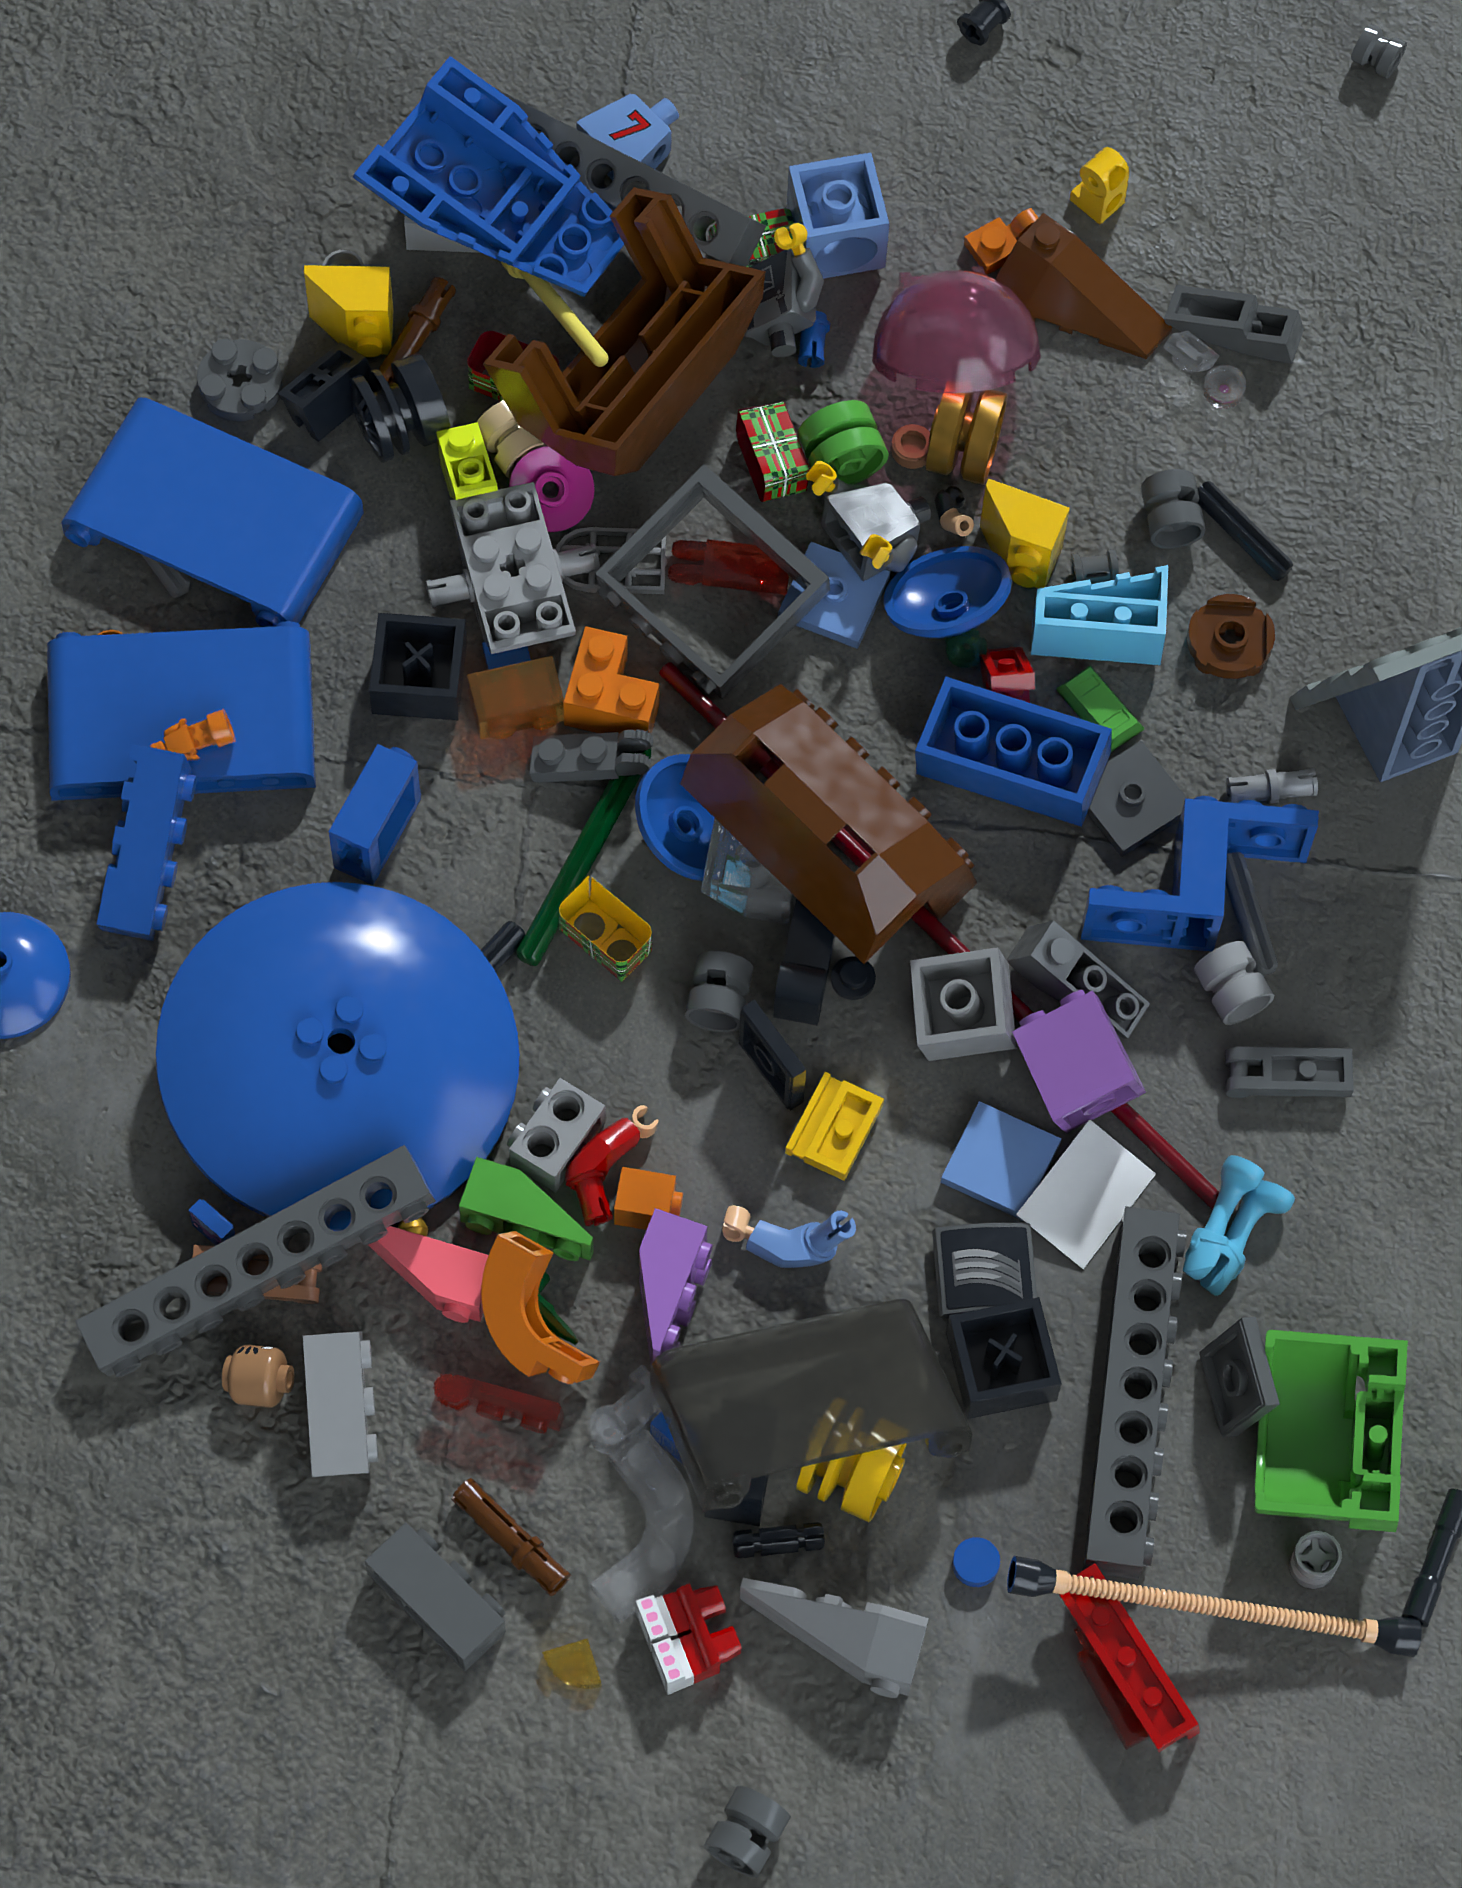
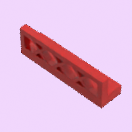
M1096 1563L1077 1574V1577L1083 1576V1578L1106 1580ZM1070 1591L1064 1595L1058 1594L1158 1752L1184 1736L1189 1740L1200 1733L1197 1720L1120 1601H1117V1599L1112 1600L1111 1598L1106 1599L1105 1597L1102 1599L1099 1596L1096 1598L1088 1595L1083 1596L1082 1594L1077 1595L1076 1593L1071 1594Z

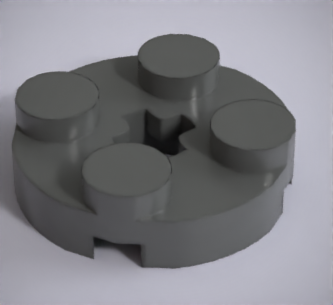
M220 339L216 341L211 351L203 357L197 371L198 389L208 408L216 416L229 421L242 422L254 419V414L260 413L265 408L266 412H268L278 402L280 398L278 392L283 389L282 371L276 353L272 349L251 340ZM237 374H246V377L251 379V381L242 382L240 387H235L231 377Z

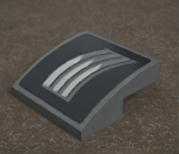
M977 1223L937 1227L932 1230L939 1318H949V1315L1037 1298L1030 1223Z

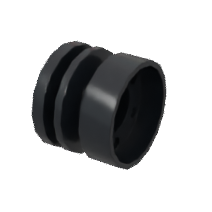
M419 353L391 363L393 382L391 384L387 382L382 373L377 369H373L369 373L371 388L362 375L350 378L349 381L353 399L352 406L358 426L365 440L371 445L374 453L383 463L392 460L394 457L392 442L400 454L405 455L409 453L408 432L412 431L418 442L425 447L437 442V431L451 428L441 392L428 364Z

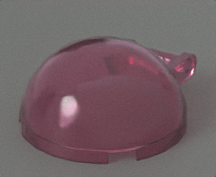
M983 266L972 267L971 271L945 270L923 276H911L910 272H900V292L889 303L881 316L875 330L872 350L874 366L888 380L896 382V373L916 379V390L937 393H971L1009 385L1016 382V370L1028 364V371L1032 372L1041 359L1038 330L1029 310L1009 287L986 275Z

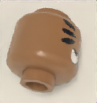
M242 1345L236 1349L233 1355L227 1356L224 1362L222 1386L224 1391L229 1392L231 1399L237 1404L272 1408L280 1403L284 1393L291 1392L294 1384V1368L291 1365H287L285 1354L278 1348Z

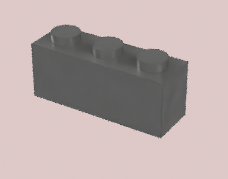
M405 1522L365 1560L367 1574L465 1672L506 1633L505 1620L502 1618L505 1615V1611L492 1596L486 1593L481 1597L469 1585L473 1580L460 1564L454 1560L448 1564L436 1553L440 1547L429 1533L422 1528L415 1532Z

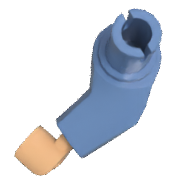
M732 1205L727 1208L722 1232L724 1237L732 1242H739L744 1238L747 1239L746 1250L780 1268L814 1266L831 1260L836 1254L837 1245L854 1235L856 1225L853 1218L840 1225L839 1222L849 1215L841 1210L831 1214L822 1223L812 1222L790 1230L762 1220L753 1228L748 1226L751 1218L748 1210Z

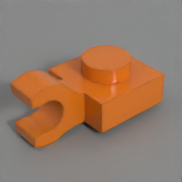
M1029 208L1019 213L1007 226L998 217L964 236V245L984 273L988 275L1003 267L1018 239L1038 219V216L1032 208Z

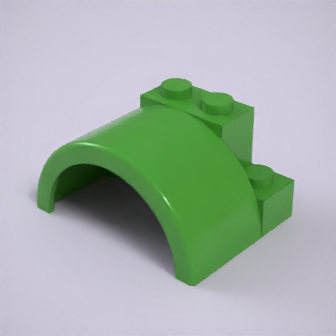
M1268 1330L1266 1332L1265 1352L1280 1405L1262 1417L1258 1423L1254 1510L1256 1513L1349 1521L1348 1528L1396 1532L1399 1522L1400 1464L1404 1390L1406 1385L1407 1340ZM1359 1376L1364 1380L1366 1391L1358 1392L1355 1400L1356 1378Z

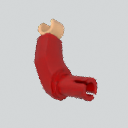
M638 1106L633 1112L631 1121L628 1118H622L595 1135L568 1165L565 1175L566 1186L576 1190L585 1226H591L593 1223L594 1226L601 1225L613 1218L602 1182L605 1180L613 1164L634 1148L640 1138H648L655 1133L658 1119L654 1120L650 1125H642L637 1120L647 1113V1106Z

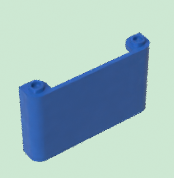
M138 398L64 516L61 524L65 536L78 546H96L104 537L251 603V609L256 616L255 621L261 627H274L277 623L285 621L300 623L364 511L361 498L347 486L151 399Z
M285 621L277 623L274 627L81 636L75 632H63L57 634L55 639L47 643L49 793L52 801L121 797L124 781H127L129 777H134L136 769L135 761L128 759L131 743L147 747L159 741L165 743L164 731L179 723V720L186 719V724L191 726L207 719L206 715L222 709L226 711L236 742L219 748L217 744L197 750V755L200 757L199 760H188L192 768L191 775L197 776L194 794L316 788L311 640L309 632L301 628L300 624Z

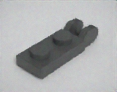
M637 729L636 731L624 730L620 734L619 732L534 736L529 774L533 782L536 783L619 779V776L645 774L651 768L649 756L647 757L641 753L621 754V752L648 751V749L653 747V735L648 733V731Z

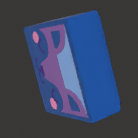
M199 1199L189 1209L192 1226L214 1245H218L235 1236L234 1226L206 1201Z

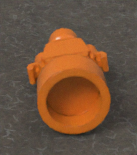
M222 709L206 715L207 719L191 726L186 724V719L179 720V723L164 731L165 743L159 741L151 744L150 747L185 755L187 760L197 761L200 759L197 755V750L216 744L219 748L236 742V738L227 713Z

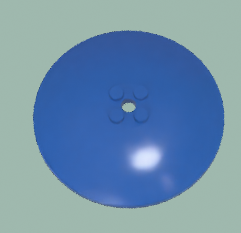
M327 882L290 887L256 899L225 917L195 945L176 973L161 1010L157 1029L156 1071L161 1100L167 1118L179 1143L192 1162L227 1196L244 1207L268 1218L403 1145L407 1147L436 1200V1202L427 1206L428 1209L438 1205L468 1181L476 1157L487 1159L496 1146L507 1124L515 1099L519 1077L520 1053L517 1027L505 989L489 961L463 931L427 905L405 895L364 884ZM337 1033L346 1034L352 1039L354 1047L348 1053L338 1054L329 1048L328 1039ZM389 1189L376 1191L371 1198V1207L374 1209L387 1207L392 1200V1191ZM339 1211L335 1213L330 1220V1229L333 1231L346 1229L351 1222V1212Z

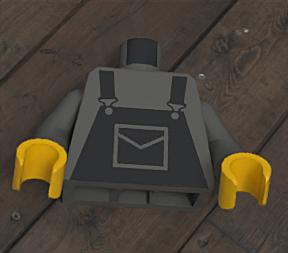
M794 223L789 226L793 239H791L786 227H781L775 231V242L784 251L749 267L766 271L763 298L744 337L753 338L766 346L770 345L771 353L775 357H787L796 352L794 334L813 326L815 323L816 306L824 284L823 276L810 248H804L803 243L807 240L808 234L805 226L800 223Z
M817 461L805 476L807 480L814 482L812 490L815 495L826 496L821 526L862 581L875 576L885 569L894 572L903 571L917 550L920 523L931 518V511L927 501L920 496L905 502L895 488L887 483L874 486L847 484L836 478V472L830 465L823 461Z

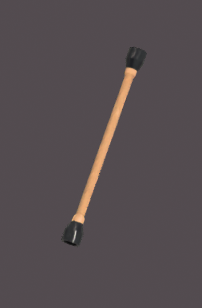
M1013 1556L1008 1572L1007 1590L1010 1594L1036 1597L1050 1593L1064 1595L1070 1591L1071 1594L1076 1593L1077 1595L1082 1594L1083 1596L1088 1595L1096 1598L1099 1596L1102 1599L1105 1597L1106 1599L1111 1598L1112 1600L1117 1599V1601L1123 1600L1124 1602L1129 1600L1130 1603L1135 1602L1136 1604L1141 1603L1142 1605L1147 1604L1148 1606L1152 1605L1166 1609L1170 1607V1609L1174 1610L1176 1608L1178 1611L1182 1609L1185 1612L1188 1610V1612L1194 1611V1613H1205L1206 1615L1211 1614L1212 1616L1217 1615L1218 1617L1223 1616L1224 1618L1229 1617L1230 1619L1235 1618L1236 1620L1241 1619L1242 1621L1247 1620L1254 1623L1262 1624L1264 1622L1267 1625L1270 1623V1625L1276 1624V1626L1293 1627L1294 1629L1299 1628L1300 1630L1305 1629L1306 1631L1311 1630L1312 1632L1317 1631L1318 1633L1323 1632L1330 1635L1352 1636V1638L1360 1639L1361 1642L1372 1643L1388 1653L1409 1657L1417 1655L1421 1643L1420 1620L1393 1616L1379 1620L1364 1618L1361 1621L1356 1619L1353 1621L1350 1618L1347 1620V1618L1330 1617L1329 1615L1324 1616L1323 1614L1318 1615L1317 1613L1312 1614L1311 1612L1306 1613L1305 1611L1301 1612L1287 1608L1283 1610L1281 1607L1277 1609L1274 1606L1271 1608V1606L1254 1605L1253 1603L1248 1604L1247 1602L1242 1603L1241 1601L1236 1602L1235 1600L1230 1601L1229 1599L1224 1600L1223 1598L1218 1599L1217 1597L1213 1598L1205 1595L1201 1597L1199 1594L1195 1596L1192 1593L1189 1595L1186 1592L1183 1594V1592L1177 1593V1591H1166L1165 1589L1160 1590L1159 1588L1154 1589L1153 1587L1148 1588L1141 1585L1136 1587L1135 1584L1130 1586L1129 1583L1124 1584L1123 1582L1118 1583L1117 1581L1112 1582L1104 1579L1101 1581L1098 1578L1095 1580L1094 1578H1083V1576L1077 1577V1575H1072L1071 1577L1067 1571L1056 1570L1038 1559Z

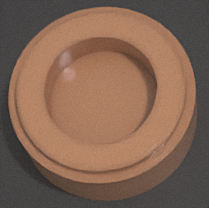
M909 424L899 428L892 438L891 452L894 460L899 465L910 469L925 466L930 444V431L916 424Z

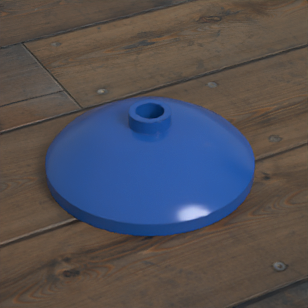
M973 546L945 548L921 556L909 563L903 571L898 572L886 588L884 607L890 622L905 633L923 638L951 637L968 632L989 620L1008 598L1012 587V578L1005 560L991 550Z
M690 754L666 757L653 765L644 774L637 788L635 814L642 837L652 853L665 866L689 879L705 881L706 879L708 881L712 858L715 856L716 862L714 860L713 878L711 876V881L720 879L724 855L743 864L749 855V851L741 843L737 844L738 840L725 828V836L723 834L724 841L722 839V842H720L721 833L718 835L719 828L722 832L723 826L718 821L716 822V819L680 784Z
M0 912V958L7 960L6 964L0 967V1039H10L35 1031L57 1013L65 1001L69 990L71 968L62 941L46 924L28 915Z

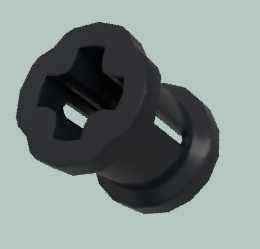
M979 0V4L969 14L963 13L957 19V25L962 35L968 41L982 46L988 41V34L998 24H1004L1010 19L1011 12L1004 0Z

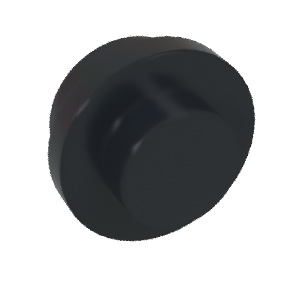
M849 956L839 960L832 969V987L838 995L845 999H862L869 995L875 986L876 974L873 966L868 961L863 964L856 956Z

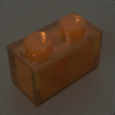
M553 656L467 674L468 694L480 739L489 737L504 739L512 736L516 731L530 728L544 730L555 726L558 722L564 721V697Z

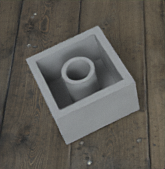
M998 947L910 960L917 1046L928 1061L1017 1049L1016 1039L1012 1033L1015 1030L1009 963Z

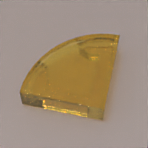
M588 1638L542 1652L548 1669L565 1684L582 1689L602 1687Z

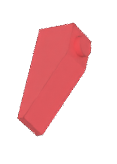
M392 1226L386 1228L388 1233L383 1238L368 1244L372 1250L437 1310H441L445 1317L461 1323H467L469 1319L481 1322L484 1314L481 1285L488 1258L487 1254Z

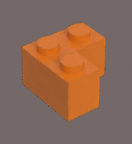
M585 626L563 702L565 726L596 733L619 732L620 734L624 730L636 731L638 729L652 734L659 709V683L623 675L628 660V636Z

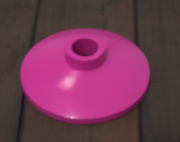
M549 446L537 448L527 453L514 467L509 487L534 482L548 532L564 531L575 526L586 516L591 508L595 490L590 469L574 465ZM552 482L557 486L558 494L555 498H547L543 494L542 488L545 483Z

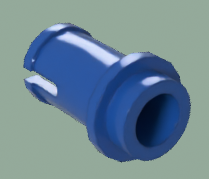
M816 311V321L813 326L801 331L798 363L804 367L807 366L808 358H811L810 368L824 365L825 335L830 331V322L827 320V315L823 312Z

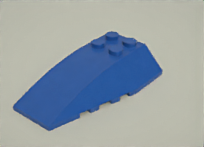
M449 56L427 83L421 101L383 147L378 144L354 173L353 178L422 228L585 297L624 247V243L609 217L613 211L596 192L592 194L580 181L581 175L571 164L567 166L552 149V142L544 133L541 132L539 134L527 121L528 115L519 105Z

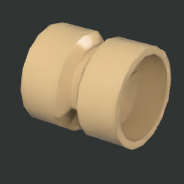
M504 400L485 411L477 421L486 449L491 453H497L494 460L509 479L514 467L522 457L537 448L547 446L517 424Z

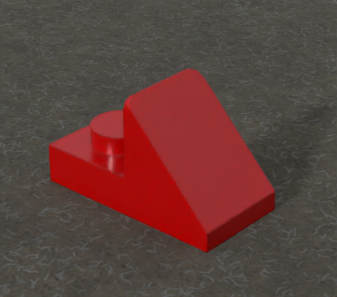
M1010 647L979 650L983 688L1030 703L1029 690H1035V673L1023 648Z

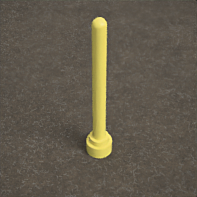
M501 262L512 277L526 280L595 366L603 367L607 364L608 354L548 281Z

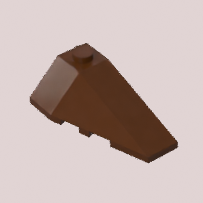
M1044 213L1018 239L988 295L1021 318L1033 322L1038 318L1059 325L1060 331L1072 334L1074 330L1097 338L1099 344L1147 359L1172 331V326L1165 324L1164 319L1082 240Z

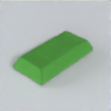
M1091 665L1056 688L1057 692L1082 720L1112 729L1111 752L1144 730L1142 724Z

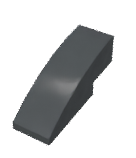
M1176 285L1164 317L1165 324L1213 345L1262 359L1290 364L1293 363L1304 331L1299 310L1258 305L1256 295L1182 285Z

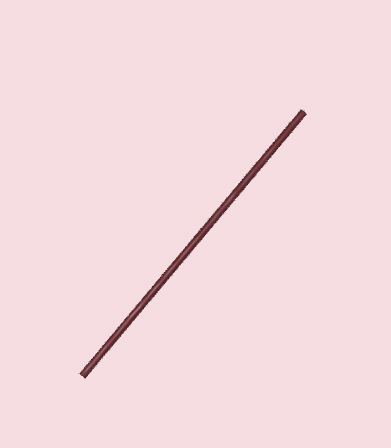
M668 662L662 667L659 675L715 729L728 717L672 662ZM771 759L759 772L769 779L780 767ZM844 828L831 839L859 868L871 857ZM924 906L911 917L948 955L970 952ZM1011 991L1013 1016L1020 1022L1023 1018L1034 1012ZM1128 1103L1111 1110L1138 1139L1213 1210L1219 1191Z

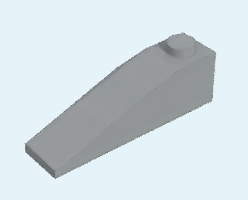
M748 1578L742 1579L740 1600L862 1683L871 1685V1691L889 1698H897L898 1694L909 1695L929 1618L867 1602L864 1611L857 1610L844 1603L841 1597L825 1594V1597H817L816 1601L807 1600V1595L794 1587Z

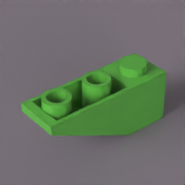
M476 1157L459 1204L460 1221L466 1223L467 1228L485 1235L491 1234L492 1231L500 1234L517 1231L539 1245L553 1249L554 1254L563 1259L578 1261L580 1257L591 1261L593 1237L519 1169Z

